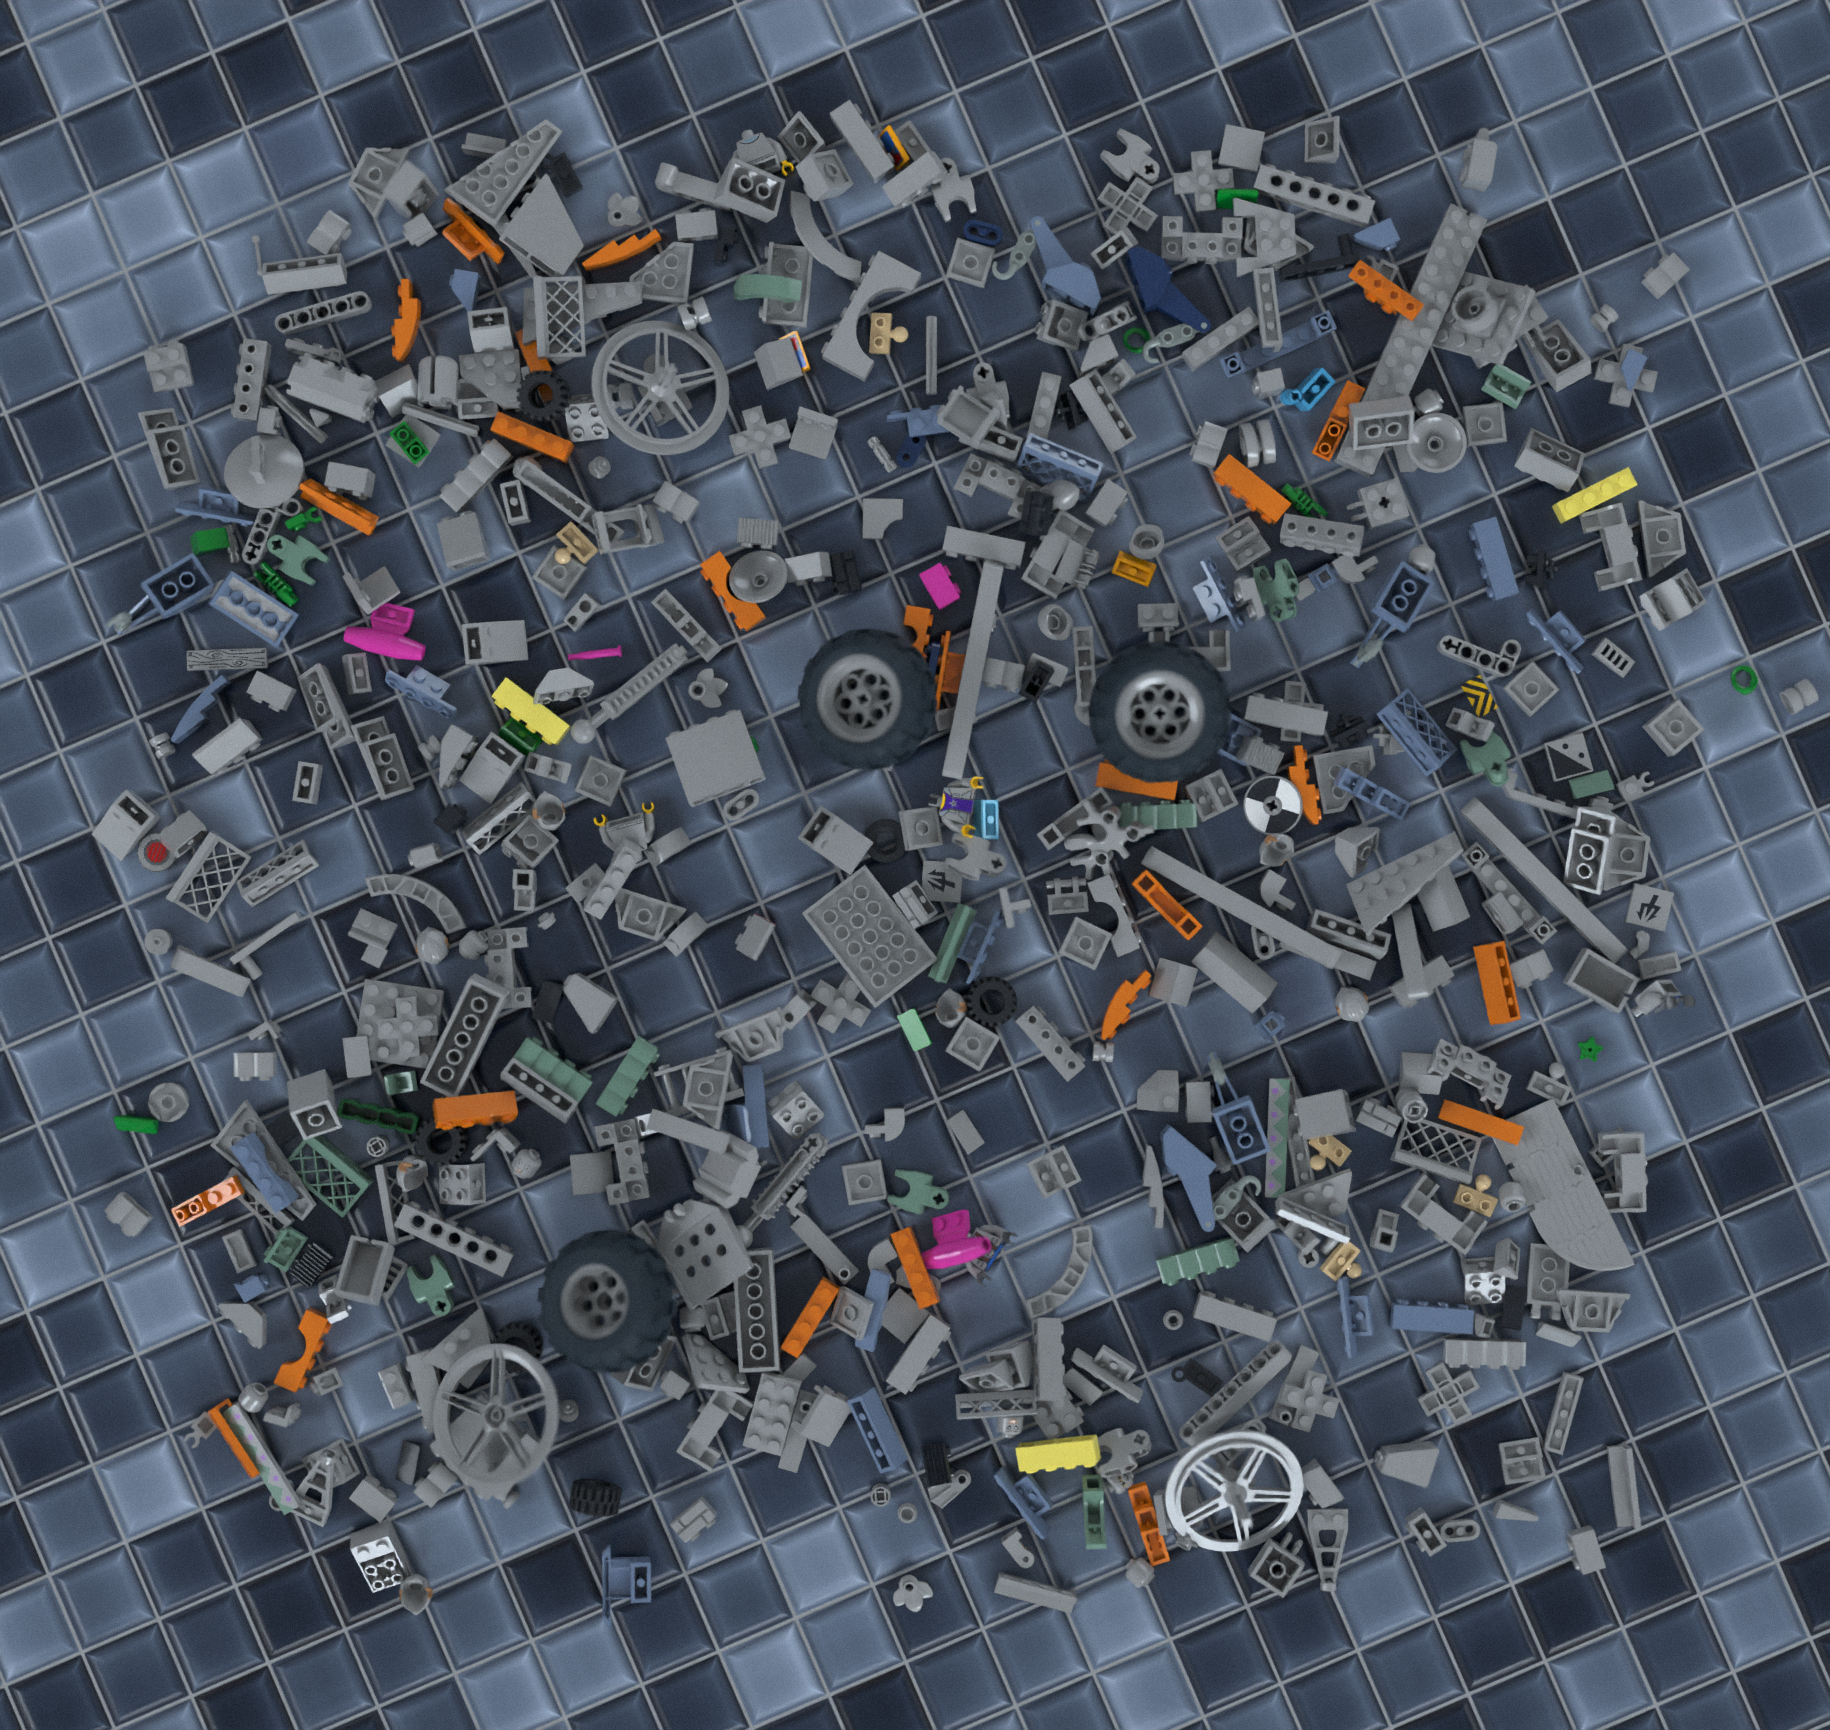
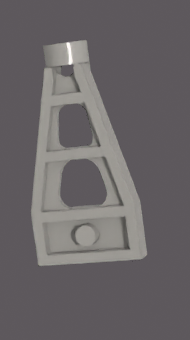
M325 1448L321 1451L318 1461L295 1491L302 1505L291 1511L321 1527H324L327 1523L332 1508L333 1472L337 1453L330 1448ZM316 1472L326 1476L325 1484L313 1479ZM310 1487L322 1493V1502L306 1496V1491Z
M1307 1508V1529L1321 1580L1320 1590L1336 1591V1578L1348 1533V1509ZM1335 1530L1337 1536L1334 1545L1323 1546L1320 1543L1319 1531ZM1322 1552H1334V1563L1332 1566H1323Z

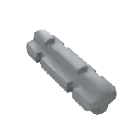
M876 436L870 438L868 444L871 449H874L873 452L880 462L884 464L887 472L890 473L895 470L897 465L891 460L883 445H880Z
M225 525L223 527L226 528L230 547L227 548V552L230 554V563H240L241 557L240 553H238L239 548L236 535H234V526Z

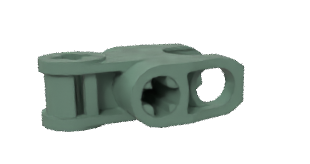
M280 535L271 536L267 542L268 550L283 560L278 567L279 570L296 580L306 582L312 586L316 581L306 574V562L312 558H317L325 563H328L330 560L315 544L298 535L294 543ZM277 542L281 543L282 549L275 546Z
M1287 559L1275 561V579L1270 576L1269 570L1265 565L1256 567L1253 571L1262 605H1268L1270 616L1276 622H1282L1285 619L1290 620L1297 614V606L1293 596L1299 593V584Z
M1492 730L1487 743L1482 747H1473L1465 739L1460 741V748L1465 757L1466 764L1473 775L1483 771L1492 785L1502 786L1507 783L1509 775L1507 764L1504 760L1511 756L1501 737Z
M896 1169L894 1175L905 1179L910 1185V1191L905 1196L889 1195L888 1202L899 1206L905 1211L921 1215L924 1213L925 1206L942 1209L948 1204V1192L944 1188L931 1185L933 1175L917 1170ZM938 1193L942 1194V1198L945 1199L944 1201L941 1200L940 1203H937L936 1198H933Z
M438 1254L430 1256L433 1266V1274L430 1278L421 1277L413 1265L406 1268L410 1289L418 1304L427 1301L435 1315L445 1316L454 1308V1301L449 1290L456 1287V1283L450 1269L444 1264ZM445 1302L446 1306L444 1308H440L439 1304Z

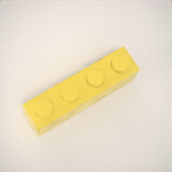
M1629 467L1554 504L1552 508L1562 524L1635 487L1637 483Z
M508 678L503 680L492 695L495 699L494 703L498 707L509 709L511 711L510 716L518 722L522 719L527 723L525 726L534 734L538 731L543 735L541 739L550 746L552 743L558 746L572 727L543 704H534L533 697Z
M1097 1434L1019 1443L1015 1448L1019 1472L1026 1471L1027 1474L1035 1473L1040 1469H1045L1047 1472L1057 1470L1059 1467L1073 1469L1077 1465L1092 1467L1101 1458Z

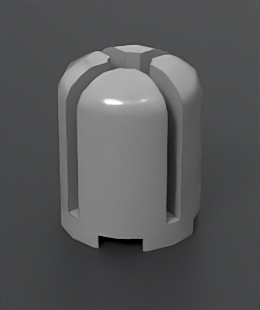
M434 355L421 359L418 371L417 404L424 407L425 403L434 406V409H452L453 404L458 407L459 366L455 360L438 355L436 359Z

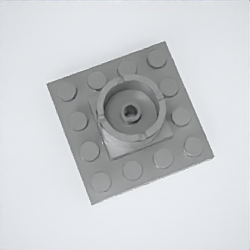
M1464 271L1432 342V346L1503 365L1535 291L1532 288Z

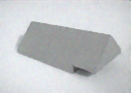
M174 408L138 413L164 489L173 491L200 483L184 425H179Z
M318 663L297 677L316 732H324L330 750L355 742L356 739L350 727L353 724L327 667Z
M384 716L350 726L381 800L414 790L395 733L390 734Z
M1578 807L1576 824L1571 830L1563 885L1601 895L1617 816L1607 807Z
M1449 865L1441 868L1434 875L1435 877L1430 882L1427 881L1420 887L1421 890L1416 893L1433 932L1455 925L1470 917Z
M1217 931L1190 961L1251 1013L1255 1012L1269 998L1278 984Z

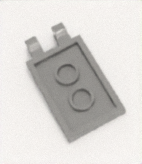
M1529 1243L1525 1303L1531 1304L1529 1317L1540 1319V1309L1542 1307L1550 1308L1549 1319L1560 1320L1561 1305L1556 1288L1568 1289L1570 1262L1556 1254L1547 1244Z

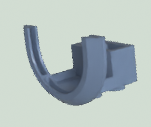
M610 1544L602 1552L603 1621L608 1628H611V1599H631V1603L651 1602L650 1556L610 1558Z

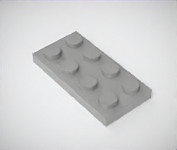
M767 1371L762 1372L743 1446L781 1456L802 1381Z

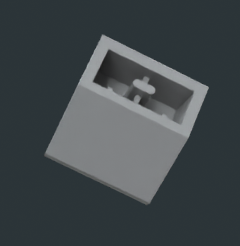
M507 307L467 312L469 331L475 354L515 350L511 313Z

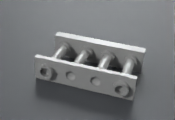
M722 1047L715 1050L716 1054L670 1067L669 1064L658 1067L659 1071L654 1073L655 1077L663 1076L671 1103L669 1105L670 1109L666 1110V1113L679 1116L691 1112L681 1105V1102H678L670 1072L681 1069L685 1084H687L689 1066L697 1063L701 1064L713 1058H720L729 1053L732 1054L733 1050H727V1047ZM730 1071L725 1101L745 1096L744 1087L739 1088L735 1084L732 1071Z

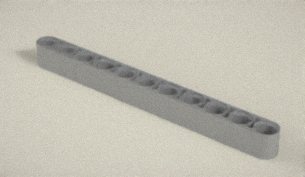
M983 563L942 776L961 780L963 776L1003 565Z
M1473 797L1459 811L1605 959L1615 964L1628 951L1477 798Z
M1150 846L1141 862L1147 868L1332 970L1342 954L1335 947Z

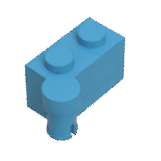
M1323 367L1314 368L1295 390H1284L1280 395V400L1284 405L1294 404L1300 411H1309L1336 381Z

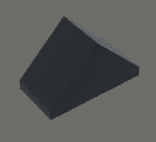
M1037 661L1018 694L1036 704L1054 670Z

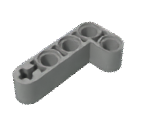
M660 164L655 180L657 189L722 210H731L730 207L714 201L718 183L681 173L675 166L670 164Z
M291 497L278 506L260 508L242 552L243 560L252 566H259L265 559L268 552L267 542L271 536H274L282 514L292 518L301 513L304 514V505ZM296 503L298 510L295 513H291L290 507ZM267 515L272 516V521L269 524L264 523V518ZM264 533V540L258 543V534ZM256 545V546L261 547V548H260V550H259V549H257V548H255V547H253V546ZM250 554L257 555L256 559L251 558Z
M1449 635L1439 639L1436 646L1438 652L1442 655L1497 677H1505L1511 674L1521 651V646L1516 640L1505 641L1499 647L1497 654ZM1449 641V646H1452V647L1458 646V647H1457V649L1448 648V649L1446 650V649H1445L1446 646H1445L1443 643ZM1507 644H1511L1514 647L1512 655L1506 651ZM1462 648L1469 649L1470 656L1468 658L1462 656ZM1481 655H1485L1488 658L1486 666L1480 663ZM1500 662L1507 666L1505 673L1500 672L1498 669Z
M181 945L177 946L170 961L171 968L240 997L244 996L251 981L250 977L196 955L194 951Z

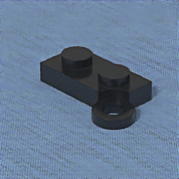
M565 152L555 157L547 153L540 166L545 170H552L565 197L567 198L582 190L583 187ZM545 158L551 160L549 165L543 163Z
M1191 1357L1183 1367L1176 1366L1171 1372L1174 1381L1183 1382L1188 1380L1211 1398L1224 1382ZM1177 1371L1183 1372V1376L1181 1378L1176 1377L1175 1374Z

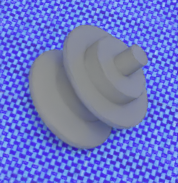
M602 456L596 457L588 466L592 476L598 479L603 478L611 470L609 461Z
M564 1400L558 1406L559 1417L562 1421L572 1422L577 1419L579 1411L575 1401Z

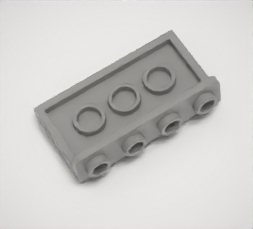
M769 242V247H765V259H768L767 266L763 267V274L802 281L800 301L791 303L764 298L763 306L759 308V318H762L763 324L807 328L814 257L806 247Z

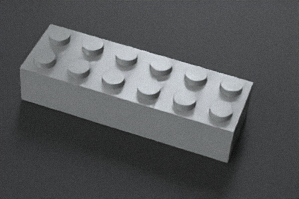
M476 973L469 978L420 1083L448 1097L461 1095L510 990Z
M773 1247L746 1249L753 1268L734 1281L739 1373L778 1371L781 1366Z

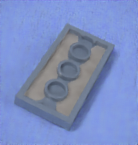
M231 570L208 603L276 648L299 616Z

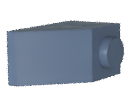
M1391 218L1354 234L1351 238L1353 243L1378 252L1383 250L1386 252L1391 251L1397 247L1396 244L1400 241Z
M455 269L454 274L450 276L449 285L452 286L451 289L467 311H476L481 276L476 272Z

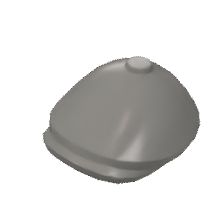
M1145 524L1139 526L1129 541L1131 553L1140 559L1156 557L1164 546L1162 529L1156 525Z
M1048 604L1039 613L1038 625L1043 634L1048 638L1064 641L1072 632L1073 620L1065 609L1058 604Z

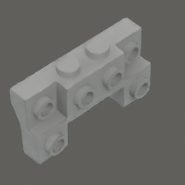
M1163 216L1161 258L1171 261H1185L1186 264H1196L1197 261H1205V264H1217V261L1236 262V258H1241L1243 218L1223 217L1221 233L1183 232V216Z
M971 453L954 486V490H959L972 498L977 486L980 485L1013 501L1007 515L1021 520L1025 491H1040L1042 487L1026 480L1022 476L1023 473L1012 468L1010 471L1004 468L1005 465L997 460L993 462L987 461Z
M1622 502L1579 514L1584 534L1599 530L1609 566L1607 569L1594 572L1598 591L1642 580L1636 558L1638 557V550L1636 545L1632 543L1633 531L1631 526H1628Z
M1060 510L1048 531V535L1040 537L1039 540L1042 543L1039 548L1035 546L1029 557L1033 559L1021 580L1056 600L1065 581L1057 578L1052 573L1065 552L1069 539L1086 547L1095 529L1066 511Z
M1208 630V646L1189 647L1202 654L1218 671H1231L1229 630ZM1169 631L1149 632V642H1170Z
M527 927L487 930L489 950H487L488 954H485V965L489 966V974H486V979L510 990L502 1009L533 1007V1002L531 1001L532 987L517 988L514 948L529 947V943H527Z
M1443 1039L1436 1043L1432 1059L1426 1071L1429 1074L1433 1070L1442 1075L1441 1080L1443 1081L1452 1074L1481 1090L1484 1088L1480 1100L1483 1102L1486 1099L1495 1103L1494 1108L1497 1110L1503 1105L1508 1092L1507 1086L1511 1079V1075L1496 1068L1497 1063L1489 1057L1482 1056L1467 1046L1461 1045L1458 1048Z
M635 1118L595 1126L598 1147L614 1144L621 1182L606 1185L609 1206L650 1197L646 1173H649L648 1162L643 1159L645 1145L644 1142H640Z
M1641 1131L1598 1133L1599 1153L1603 1155L1614 1154L1615 1190L1600 1191L1609 1213L1647 1212L1646 1186L1648 1178L1645 1174L1647 1157L1644 1149V1133Z
M1421 1173L1410 1188L1411 1191L1399 1206L1418 1220L1416 1224L1425 1231L1429 1228L1435 1232L1432 1236L1441 1243L1445 1240L1466 1255L1488 1222L1471 1209H1469L1461 1221L1456 1219L1431 1200V1197L1440 1186Z
M715 1390L708 1402L703 1401L697 1410L700 1412L697 1419L694 1417L691 1419L687 1426L690 1430L676 1452L711 1472L722 1452L709 1445L729 1413L743 1421L754 1405V1402L741 1393Z

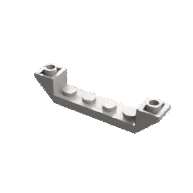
M1507 767L1509 779L1506 784L1501 786L1507 798L1573 819L1577 818L1578 807L1580 806L1573 805V808L1565 806L1566 802L1554 799V802L1546 800L1547 796L1535 793V796L1527 794L1528 791L1516 787V790H1513L1518 774L1513 773V769ZM1597 796V798L1590 799L1588 807H1607L1610 810L1614 804L1609 803L1608 798Z
M1477 842L1461 855L1470 870L1493 895L1498 892L1504 895L1522 920L1523 924L1521 926L1538 942L1541 944L1545 943L1557 932L1552 924L1544 916H1540L1489 860L1490 856Z

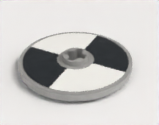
M1266 776L1260 778L1249 787L1244 797V813L1248 822L1254 829L1263 834H1284L1294 828L1301 818L1303 811L1302 796L1298 788L1284 777ZM1275 801V805H1277L1278 808H1275L1272 811L1271 806H1269V803Z

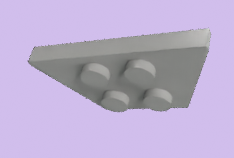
M365 148L348 182L376 219L387 200L382 192L405 160H407L411 152L409 148Z
M1247 217L1243 250L1256 257L1255 218ZM1295 234L1296 255L1269 265V267L1278 271L1312 251L1314 246Z
M1641 500L1637 501L1646 573L1647 578L1686 554L1681 514L1647 504Z
M1616 815L1617 820L1602 888L1603 891L1646 876L1650 837L1619 818L1618 815Z
M621 888L615 897L619 929L658 941L687 911L686 908Z
M775 1008L721 1029L715 1033V1036L718 1039L721 1037L730 1044L729 1047L733 1051L738 1052L747 1062L780 1051L783 1048L781 1008Z
M730 1053L720 1058L707 1060L701 1064L691 1065L683 1100L685 1108L718 1131H720L733 1054Z
M1348 1168L1277 1196L1332 1218L1346 1212L1352 1172Z
M1556 1288L1568 1328L1572 1331L1609 1333L1614 1325V1320L1621 1313V1306L1625 1300L1630 1298V1294L1626 1292Z
M481 1307L421 1360L448 1371L464 1354L480 1346L491 1344Z

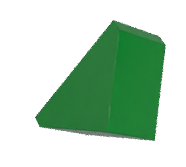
M224 527L197 531L190 537L193 553L196 557L230 547L227 531Z

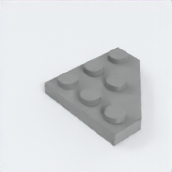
M673 242L662 253L646 263L642 269L630 276L629 282L641 281L643 284L642 300L679 304L688 303L694 244Z
M519 349L459 355L462 378L476 386L479 391L497 402L504 410L519 408L518 405L521 403L516 398V396H519L517 388H521L519 383L522 380Z
M1372 745L1312 756L1322 814L1344 811L1353 795L1333 785V782L1341 767H1345L1366 778L1376 765Z
M686 1333L682 1337L697 1388L745 1394L749 1391L750 1388L745 1373H739V1367L703 1335Z

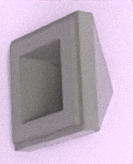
M313 408L309 411L316 428L333 420L327 413Z

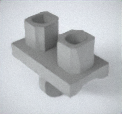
M1384 723L1383 726H1379V734H1373V738L1379 739V746H1382V755H1395L1405 751Z

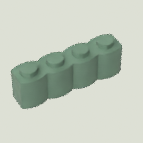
M1179 800V804H1171V801H1159V805H1152L1151 802H1139L1140 806H1132V803H1120V807H1118L1121 811V817L1117 820V823L1124 828L1128 827L1133 821H1140L1144 826L1153 825L1154 830L1197 827L1196 803H1191V800Z
M527 1037L514 1055V1058L580 1102L594 1083L591 1080L592 1075L584 1070L580 1072L575 1069L576 1064L569 1059L564 1061L559 1058V1053L553 1048L549 1047V1049L543 1047V1042L537 1037Z
M638 1036L596 1104L614 1116H618L619 1113L623 1115L628 1107L626 1101L629 1097L633 1098L639 1090L637 1084L640 1079L644 1081L650 1071L647 1068L650 1063L655 1064L658 1060L660 1048L643 1037Z
M1232 1236L1155 1259L1162 1283H1167L1168 1286L1179 1283L1181 1278L1186 1277L1187 1280L1197 1278L1201 1272L1206 1274L1215 1273L1217 1268L1222 1266L1225 1269L1235 1267L1236 1262L1240 1261Z

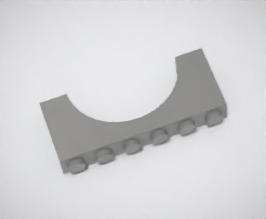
M878 251L877 255H872L868 263L870 266L868 272H863L860 277V287L852 292L849 299L852 302L848 308L845 307L840 315L842 320L839 326L837 324L834 326L830 334L833 336L829 343L826 342L821 351L823 353V360L864 382L874 366V361L862 351L857 340V324L862 311L870 301L886 292L902 291L912 295L921 279L920 272L881 251Z

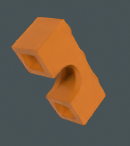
M907 605L903 625L916 631L917 640L912 646L921 652L926 661L927 654L923 653L924 645L928 646L930 634H927V628L932 626L934 615L930 614V609Z

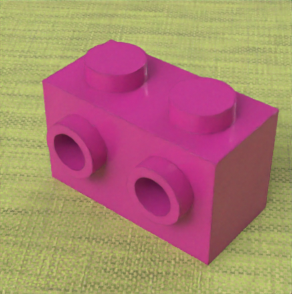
M939 563L919 574L939 611L960 599L959 594L961 591L956 582L952 584L949 579L952 575L946 565L942 566Z

